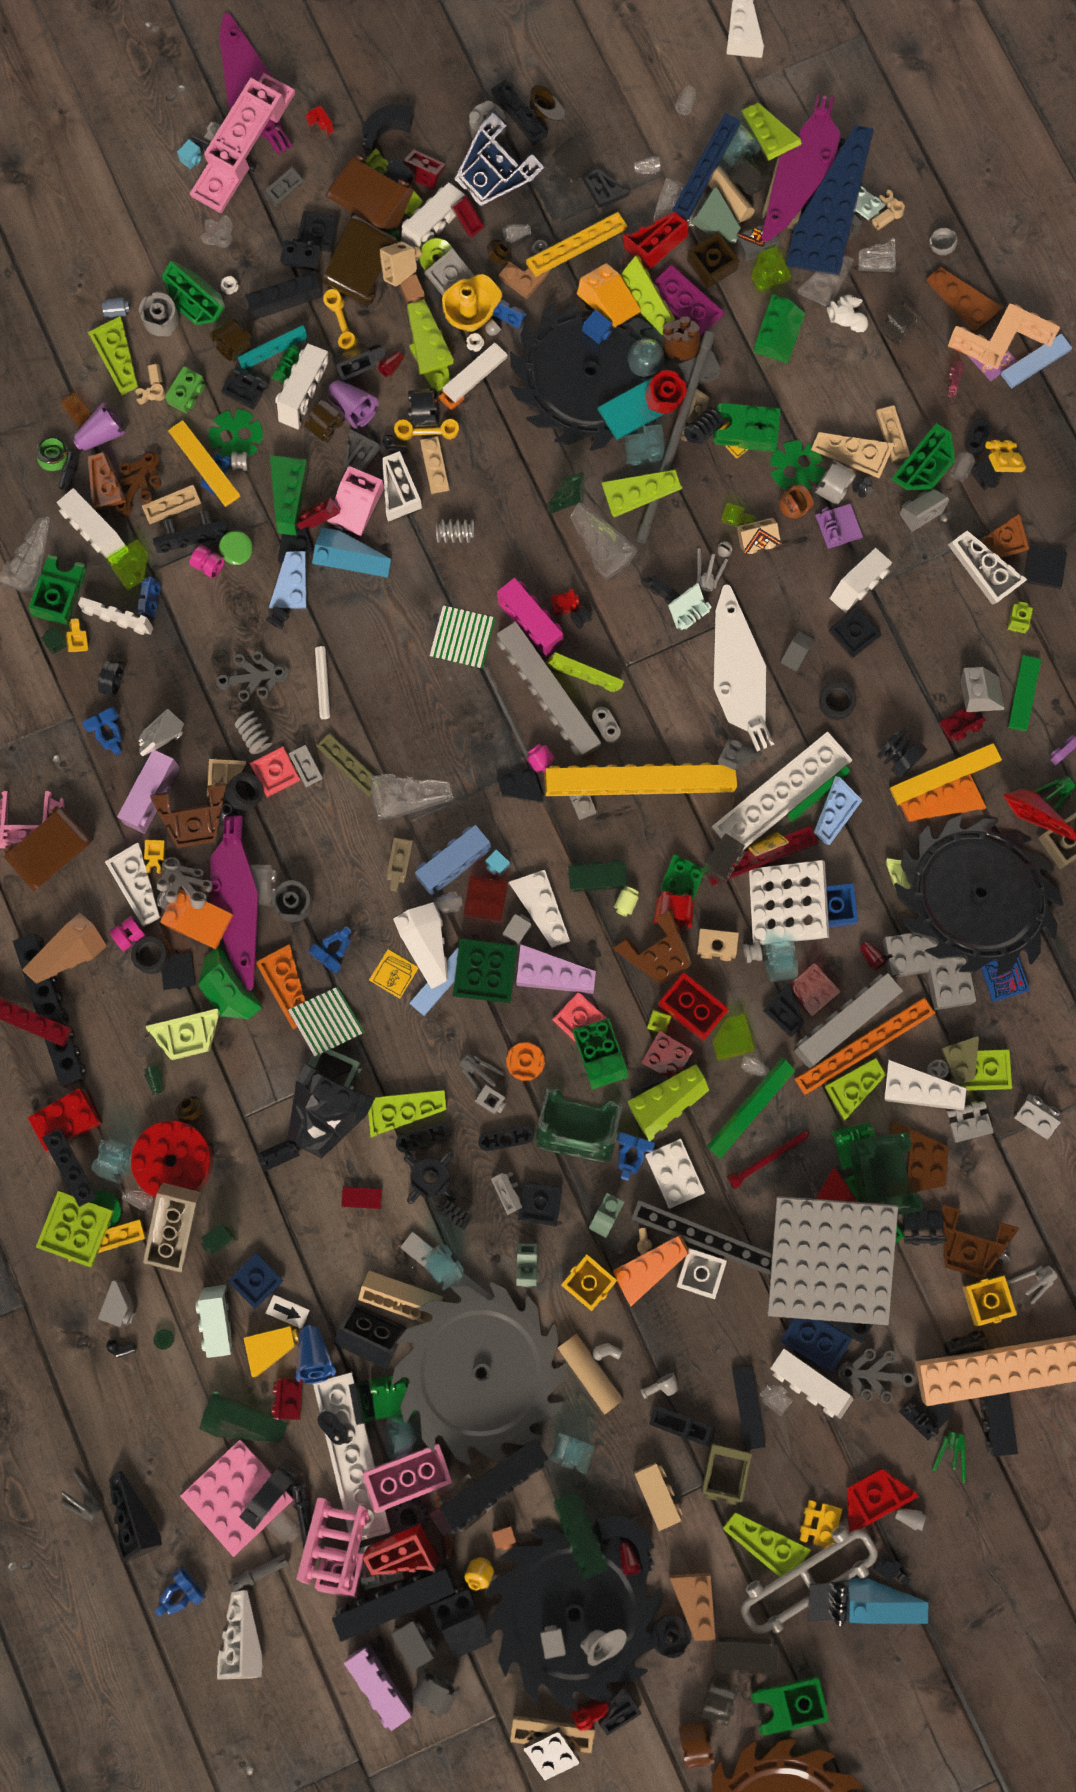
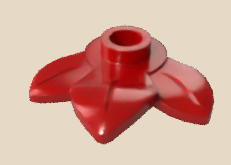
M592 1698L584 1707L577 1705L579 1710H572L571 1713L576 1728L579 1731L590 1729L595 1721L601 1719L606 1714L609 1707L608 1703L601 1704Z

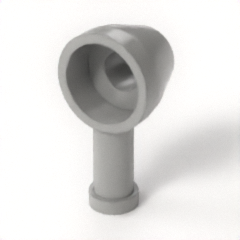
M674 1373L667 1374L661 1377L655 1384L641 1389L640 1391L644 1399L659 1390H662L667 1396L677 1392L678 1385Z

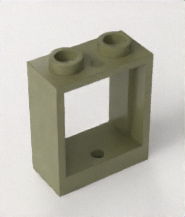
M711 1443L701 1492L705 1494V1498L717 1500V1497L724 1498L726 1503L737 1505V1502L742 1503L752 1453ZM715 1454L743 1460L737 1494L708 1488Z

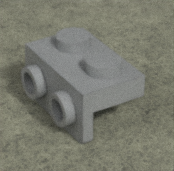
M1028 1094L1026 1101L1014 1118L1048 1140L1061 1123L1062 1115L1055 1107H1049L1044 1104L1043 1100L1038 1096Z

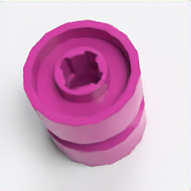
M199 545L193 552L189 564L198 571L203 570V574L213 579L221 571L225 560L219 554L212 553L206 546Z
M132 916L124 920L122 926L117 925L109 931L111 937L123 952L132 946L133 941L137 942L146 936ZM127 929L132 933L130 937L125 932Z

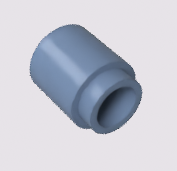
M124 297L106 299L105 302H102L103 314L105 317L109 316V318L127 316V312H130L129 301H125Z

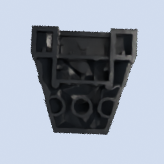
M305 1063L296 1080L287 1141L322 1159L367 1116L375 1098L360 1090L355 1092L322 1075L323 1071Z

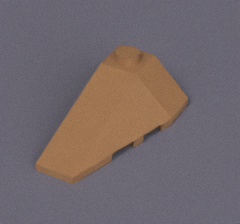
M79 913L23 968V972L35 983H39L57 975L63 970L74 968L77 964L94 959L106 948V944L95 926Z

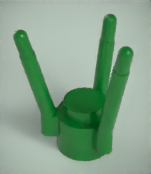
M1068 776L1062 779L1057 778L1055 781L1034 790L1040 793L1055 786V791L1045 799L1049 801L1057 794L1062 796L1053 808L1055 812L1066 798L1072 794L1071 790L1075 788L1074 782Z
M949 1432L948 1437L944 1436L943 1444L932 1468L933 1471H936L948 1444V1449L954 1450L953 1470L956 1469L958 1451L961 1450L962 1482H966L965 1435Z

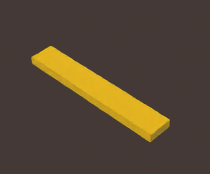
M616 212L526 259V264L534 276L537 277L625 231L628 226L619 212Z
M183 420L168 430L225 507L241 497Z
M993 743L890 787V791L898 806L905 801L963 776L973 774L1001 762L1002 759Z

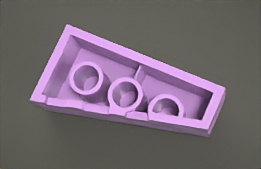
M520 945L517 986L594 993L596 971Z
M366 1643L347 1657L344 1665L356 1680L361 1691L368 1697L371 1707L377 1710L381 1716L379 1718L385 1728L389 1727L392 1731L412 1717V1710L369 1643Z

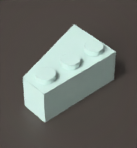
M227 1285L203 1288L198 1301H196V1312L200 1313L201 1320H199V1331L203 1332L204 1339L201 1341L202 1350L206 1351L207 1358L231 1355L233 1349L231 1325L227 1314L229 1305L225 1301Z

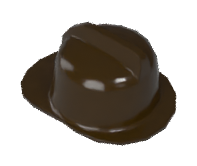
M542 85L532 87L529 105L530 109L535 111V115L543 119L549 118L555 121L563 119L565 116L564 108L552 92Z

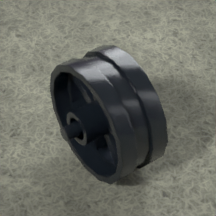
M110 660L104 663L101 672L98 673L99 693L108 694L113 697L116 696L121 683H124V680H122L124 668L121 663H114Z

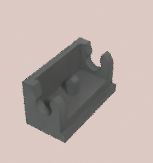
M291 167L265 190V198L267 200L270 199L273 202V206L277 207L288 195L300 187L304 180Z

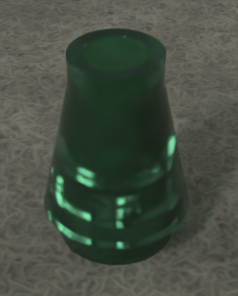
M160 1066L145 1068V1074L143 1075L152 1091V1095L164 1092L163 1073Z

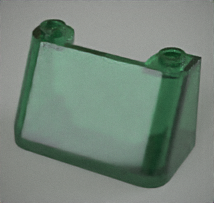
M546 1088L536 1131L535 1145L547 1151L599 1162H609L614 1150L622 1104L608 1101L602 1105V1108L564 1101V1095L559 1090Z
M909 1132L870 1137L851 1142L849 1150L859 1202L897 1205V1215L923 1211L922 1198L918 1193L910 1192L903 1155L908 1153L912 1146Z

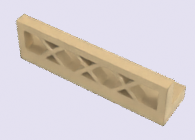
M513 1715L510 1742L525 1744L533 1740L528 1739L529 1737L537 1738L534 1735L537 1731L548 1733L560 1727L564 1735L569 1736L570 1739L568 1741L574 1743L572 1747L575 1751L592 1753L595 1728L592 1726L588 1730L579 1731L574 1723ZM516 1728L528 1730L529 1732L524 1738L515 1737ZM577 1737L589 1738L588 1747L579 1746L574 1739Z

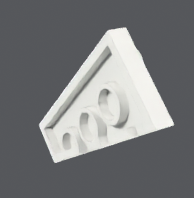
M82 597L79 600L78 605L81 607L82 612L87 615H98L100 619L106 622L112 620L117 622L118 626L122 628L131 627L135 632L142 635L145 633L151 635L153 631L151 623L145 616L141 615L138 618L129 611L123 614L112 606L106 609L102 603Z
M136 843L105 861L142 926L145 927L161 918L149 875L146 871L140 844Z
M545 870L510 881L509 885L551 948L569 943L570 940Z

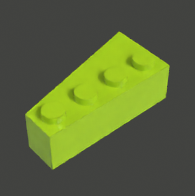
M694 1065L629 1100L628 1104L632 1114L650 1142L655 1138L654 1135L657 1132L663 1131L672 1119L678 1118L686 1107H691L709 1091V1088L697 1065Z

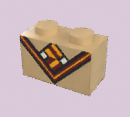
M773 518L737 527L740 548L744 553L753 554L759 549H772L776 545L781 544L778 524Z

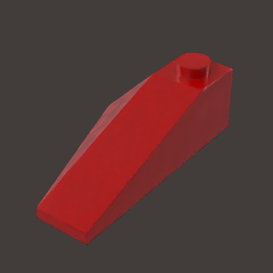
M1021 789L1003 795V798L1018 818L1076 841V833L1072 827L1037 792Z

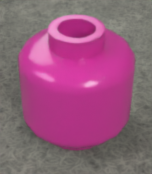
M538 744L528 751L527 760L534 771L539 772L542 770L545 773L546 768L553 766L552 763L555 757L547 745L541 746V744Z

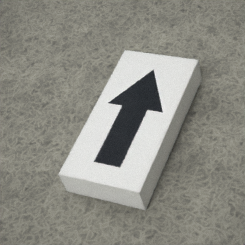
M273 1295L266 1314L303 1329L310 1313L309 1309L276 1295Z

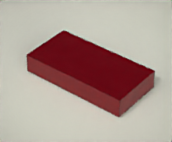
M463 196L450 206L469 238H472L485 227L467 196Z
M342 1188L341 1207L381 1209L382 1189Z

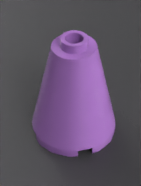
M341 380L333 381L330 384L328 393L335 404L343 410V413H345L344 417L354 428H357L356 426L358 425L363 427L371 421L376 413L374 411L375 406L378 407V400L373 395Z
M106 402L100 404L74 435L75 440L73 441L78 449L86 451L127 433L126 429L122 430L121 426L123 423L111 407L108 409L105 407L107 405Z

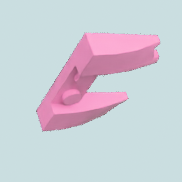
M8 791L1 792L3 798L0 799V848H6V846L11 844L16 846L39 826L8 825L9 793ZM45 791L42 823L50 817L48 813L56 806L58 808L63 806L64 808V799L61 798L60 802L51 799L52 793L49 791Z

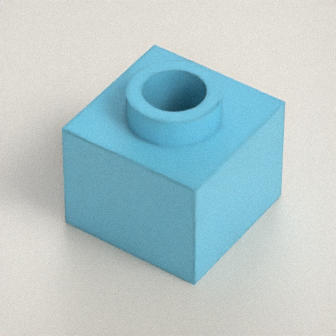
M189 139L177 152L180 162L189 169L198 165L202 158L200 147Z
M497 850L486 859V864L488 865L486 869L493 875L497 874L500 877L510 867V862Z

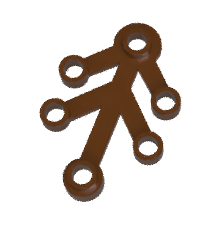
M153 451L147 452L142 456L141 460L131 464L124 462L119 466V470L124 475H129L132 471L140 469L139 473L120 480L117 478L121 489L132 484L125 495L126 502L116 505V511L121 516H128L132 512L130 502L139 487L141 489L140 499L146 504L152 501L153 496L149 492L145 477L148 471L151 475L149 483L152 487L158 488L161 486L162 480L159 478L156 469L159 466V456Z

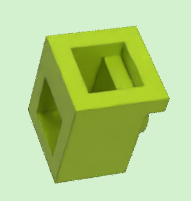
M1025 602L1014 604L1011 608L1007 630L1026 633L1030 627L1033 608L1029 607V604Z

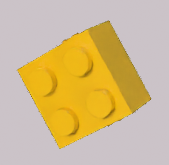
M586 1255L577 1267L574 1266L572 1268L571 1274L561 1286L589 1310L593 1311L597 1304L608 1296L607 1292L617 1280Z
M1005 1276L980 1280V1282L962 1286L975 1326L991 1322H1002L1001 1319L1017 1315Z

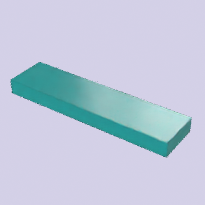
M302 325L237 357L241 368L247 369L286 350L287 347L308 338L306 330Z

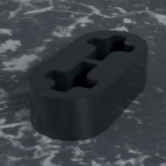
M332 1411L320 1413L317 1419L318 1425L329 1439L336 1445L346 1443L349 1439V1432ZM323 1415L326 1417L330 1415L332 1417L330 1420L333 1425L332 1428L329 1424L324 1425L322 1423L324 1420ZM334 1428H336L338 1432L343 1431L345 1433L343 1435V1441L341 1439H335L337 1434L333 1430Z

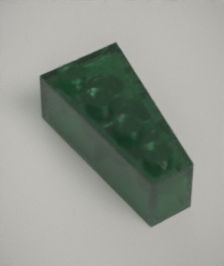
M575 1492L553 1501V1506L582 1581L607 1571L608 1563L604 1554L599 1549L600 1543L597 1535H594L591 1527L593 1525L589 1515H585L583 1510L585 1504L582 1496H578Z

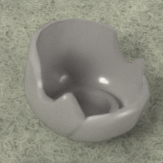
M939 228L930 237V247L938 255L946 256L956 248L957 236L955 231L951 229Z

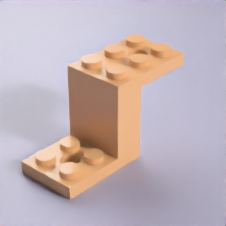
M1009 304L990 341L982 335L971 333L965 327L956 326L948 346L998 369L1017 332L1042 344L1051 346L1060 327L1051 320L1040 318L1034 312L1029 313L1023 310L1019 305Z

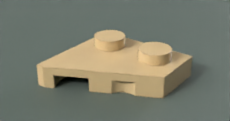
M209 759L208 785L220 783L227 785L228 781L234 776L242 773L246 766V761Z

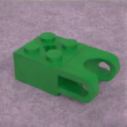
M720 403L716 406V410L722 419L727 420L731 426L728 429H718L713 434V442L715 444L734 446L741 449L775 452L778 441L779 408Z
M49 554L28 608L31 616L68 626L86 574L85 563L76 562L70 571L61 572L58 570L59 560L57 556Z
M818 1676L771 1686L750 1693L751 1700L754 1703H767L774 1710L772 1718L759 1725L760 1735L765 1736L787 1730L790 1731L829 1721ZM801 1698L809 1700L807 1707L802 1708V1705H798Z

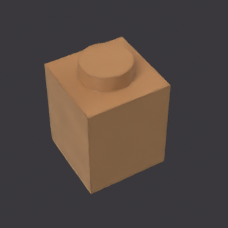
M416 274L399 284L407 304L422 299L425 300L423 289Z

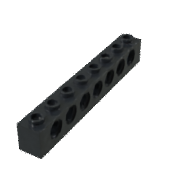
M35 933L12 941L22 972L23 968L31 961L29 958L30 954L33 951H37L38 954L45 947L43 938ZM23 972L35 1012L68 1026L67 1020L69 1016L67 1010L63 1009L61 1005L63 997L61 992L56 989V976L35 983ZM44 987L49 988V993L46 996L41 995ZM50 1005L55 1006V1011L52 1014L47 1013ZM73 1029L68 1037L67 1047L60 1051L58 1044L45 1039L59 1085L62 1087L86 1080L85 1074H87L84 1063L80 1062L79 1056H81L78 1045L74 1044L73 1038L75 1034ZM68 1059H72V1067L66 1069L65 1062Z

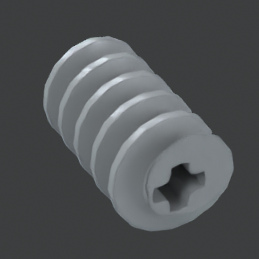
M444 519L441 520L440 524L436 522L437 542L440 543L443 537L445 543H448L449 538H451L453 543L456 542L457 538L460 543H463L464 538H466L467 543H470L471 539H474V519H471L470 525H468L466 519H464L462 525L459 519H456L455 524L452 523L451 519H449L448 524H445Z
M254 711L241 715L235 722V727L239 729L238 732L242 735L243 741H246V746L250 748L251 754L261 753L272 744H266V741L269 740L268 736L262 737L265 734V730H258L262 727L261 723L255 725L258 718H251L255 714Z

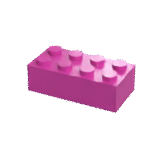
M513 578L497 591L498 604L519 625L526 637L546 659L563 645V629L558 623L554 624L551 621V615L546 609L542 610L539 607L536 597L534 595L530 596L526 592L527 588L523 582H518Z

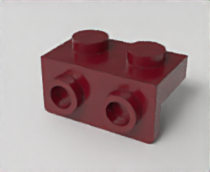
M329 497L309 509L303 510L299 514L296 525L300 530L307 526L313 528L340 514V509Z

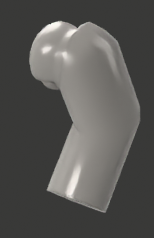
M604 1343L593 1349L592 1356L598 1361L607 1355L619 1359L623 1351L609 1343Z

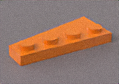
M289 944L257 961L256 965L294 1030L297 1028V1025L288 1010L304 1003L305 998Z
M681 1235L612 1271L630 1306H633L690 1253Z

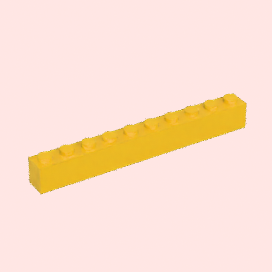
M670 763L663 764L662 766L645 764L638 767L634 764H628L624 767H617V765H607L606 767L589 765L587 768H579L576 765L569 766L568 768L550 766L546 768L544 773L545 796L734 792L737 788L736 770L721 764L711 765V763H702L700 765L684 763L681 766H674Z

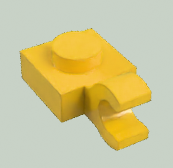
M71 619V622H69L71 632L66 633L68 652L87 651L86 631H80L79 619Z

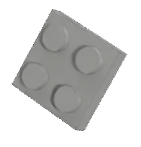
M453 248L424 272L442 295L458 281L475 276Z

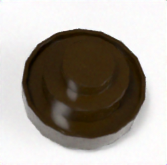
M493 239L487 245V252L493 263L506 265L512 259L511 251L503 241Z
M197 1096L187 1097L178 1104L175 1113L182 1122L194 1121L202 1114L204 1104Z

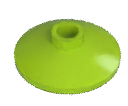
M440 238L430 239L425 242L421 247V256L419 257L423 269L426 271L437 262L433 259L434 255H437L440 259L452 249V246Z

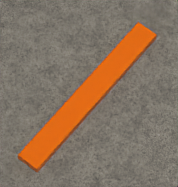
M924 997L799 1075L794 1080L803 1094L806 1095L929 1018L935 1012Z

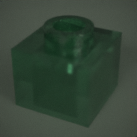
M58 628L46 631L44 636L41 637L52 655L67 646V642Z

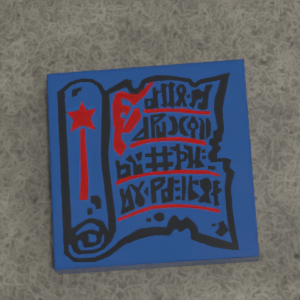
M1019 957L1011 971L998 977L996 973L999 965L996 961H992L981 968L992 1002L1030 991Z

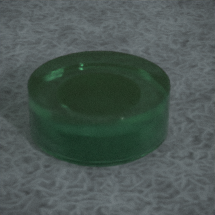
M166 1329L159 1330L154 1335L153 1341L155 1346L161 1350L169 1349L174 1343L173 1333Z

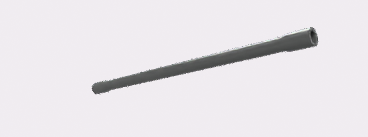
M705 331L700 351L687 387L686 396L683 399L659 472L670 470L708 353L715 338V333L711 331ZM660 498L648 504L636 541L641 543L647 542Z

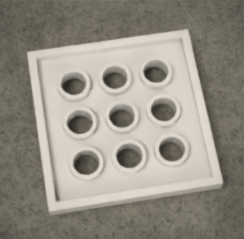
M825 861L761 867L749 871L753 944L754 942H759L760 945L829 938ZM805 877H809L811 881L807 887L802 886V880ZM787 879L792 881V886L789 889H785L783 886ZM772 881L774 884L773 889L766 891V883ZM806 896H810L812 899L809 906H804L803 899ZM788 898L793 900V905L790 908L785 907V901ZM773 900L775 903L772 910H768L766 907L767 902ZM807 915H811L813 917V921L810 925H805L804 919ZM789 917L794 919V924L791 927L786 926V920ZM771 919L776 921L773 929H769L767 926L768 921Z

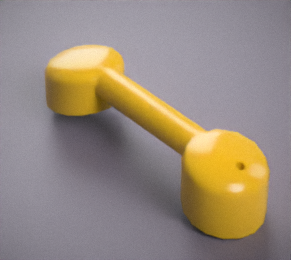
M330 289L325 292L323 300L325 305L336 313L342 331L338 344L343 350L348 351L356 347L357 338L353 333L349 332L342 311L345 303L343 296L337 290Z
M448 419L442 423L441 427L413 428L409 421L399 420L396 422L394 430L397 438L403 441L411 439L413 435L442 434L446 439H454L459 434V425L455 420Z

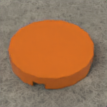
M530 1042L516 1044L509 1050L506 1058L510 1074L521 1081H530L537 1078L545 1065L541 1049Z

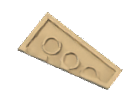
M818 432L811 450L871 476L880 478L895 443Z

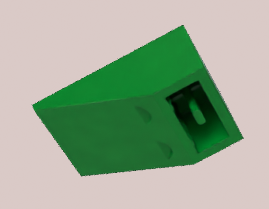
M609 1018L572 1030L591 1089L628 1078L627 1068Z

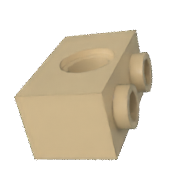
M700 929L697 954L705 959H712V956L720 957V960L731 961L732 958L735 959L737 954L739 933ZM719 941L722 944V949L715 950L712 947V943Z

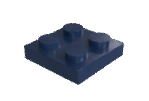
M255 1253L228 1282L254 1309H257L284 1280L258 1253Z

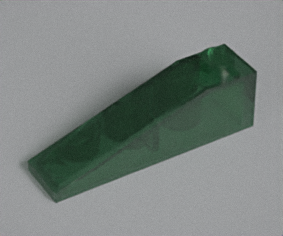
M583 472L565 477L558 482L547 505L549 515L583 503Z
M216 1391L212 1393L206 1406L199 1429L220 1438L280 1443L288 1423L275 1420L273 1416Z

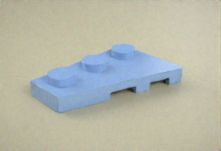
M305 551L286 552L269 609H273V607L280 609L307 608Z
M835 776L814 831L827 845L832 843L862 802V799L840 777Z

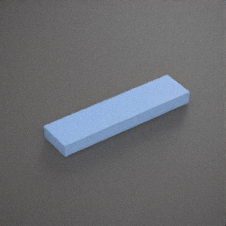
M1060 334L1055 337L1051 346L1044 344L1002 371L1001 376L1012 389L1071 351L1072 347L1065 337Z
M458 948L446 961L448 981L434 989H431L427 982L410 1002V1005L423 1016L430 1011L454 983Z

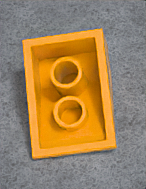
M607 263L581 277L577 295L613 323L612 326L616 327L640 313L641 309L623 279Z

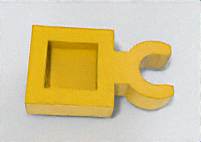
M145 840L144 859L150 860L146 865L147 873H151L153 866L157 867L158 874L161 873L162 867L159 861H165L166 842L164 840Z

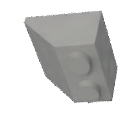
M935 489L929 492L925 490L917 496L916 500H909L902 505L903 508L900 516L913 532L942 514L949 502L948 497Z
M984 667L964 668L961 677V687L966 712L1004 710L999 677Z
M112 1281L98 1317L99 1320L118 1327H127L129 1323L132 1324L136 1315L134 1303L123 1281Z

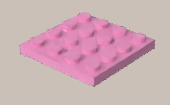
M241 1439L180 1496L233 1557L294 1500L286 1490L255 1530L239 1518L249 1502L272 1475Z

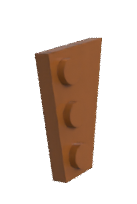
M102 452L89 456L92 508L95 511L125 503L126 499L108 454Z
M1020 513L980 540L1000 558L1030 550Z

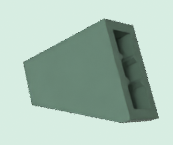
M714 187L707 194L691 222L710 237L719 232L728 245H733L738 239L737 233L740 230V226L721 193Z

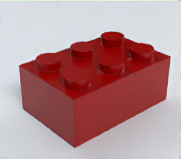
M685 973L679 977L658 1004L702 1041L708 1037L729 1011L725 1005Z
M80 1088L28 1117L45 1152L48 1153L50 1152L42 1137L61 1128L68 1143L102 1124L87 1094Z

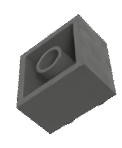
M416 1615L395 1627L391 1634L411 1671L432 1660L436 1652L435 1648L437 1647L431 1636L427 1637L425 1633L426 1626L421 1618L417 1619Z

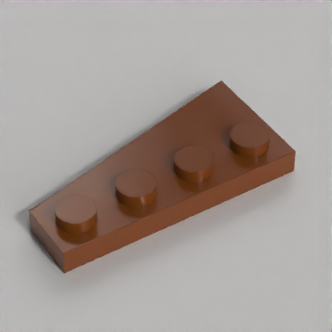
M942 267L926 280L974 333L1003 310L1002 306Z

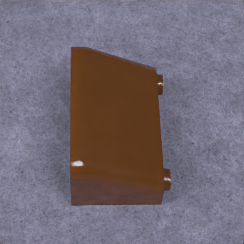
M358 154L356 157L352 156L329 187L326 197L377 227L396 231L414 189L410 188L409 183L402 179L398 181L392 180L369 167L365 157Z
M57 806L48 813L50 815L48 819L16 846L11 844L4 850L6 854L3 857L33 892L93 842L63 806L61 808Z

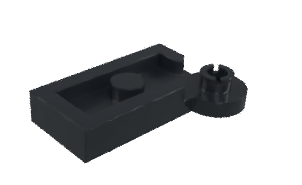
M655 575L653 578H642L640 581L652 593L662 596L668 605L674 599L681 596Z

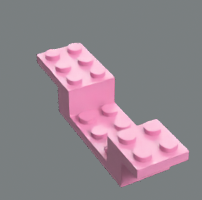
M263 73L259 82L250 78L204 153L208 164L190 192L192 198L222 214L249 170L246 161L247 155L268 121L271 119L278 123L295 95L294 89Z

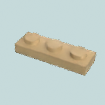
M895 406L876 410L884 441L895 443L890 453L891 463L906 460L910 456V452Z
M433 437L420 440L431 494L449 491L439 438Z
M191 485L142 505L149 524H152L199 505L201 502L194 485Z

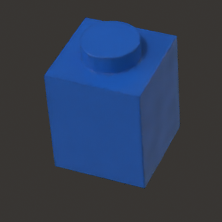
M595 310L584 322L582 331L600 344L603 339L606 341L611 335L613 323Z

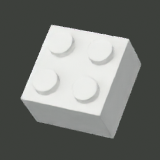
M688 1248L690 1253L684 1258L676 1287L715 1299L727 1261Z

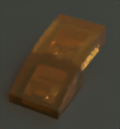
M75 392L60 402V405L79 429L92 415Z

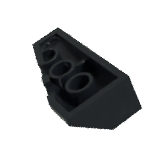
M119 1471L109 1479L112 1504L116 1506L114 1524H118L119 1530L116 1543L122 1563H126L153 1552L162 1545L157 1525L124 1473Z

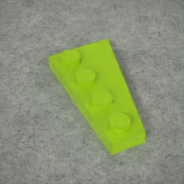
M636 255L620 276L640 307V312L663 335V325L676 321L665 300L661 298L660 291L653 284L648 270L641 263L640 256Z
M422 299L407 304L419 375L453 364L454 360L425 300Z
M676 470L602 482L613 517L683 489Z
M445 1090L373 1097L375 1100L368 1112L370 1136H376L446 1110Z
M736 1512L723 1526V1529L779 1577L800 1565L811 1551V1549Z

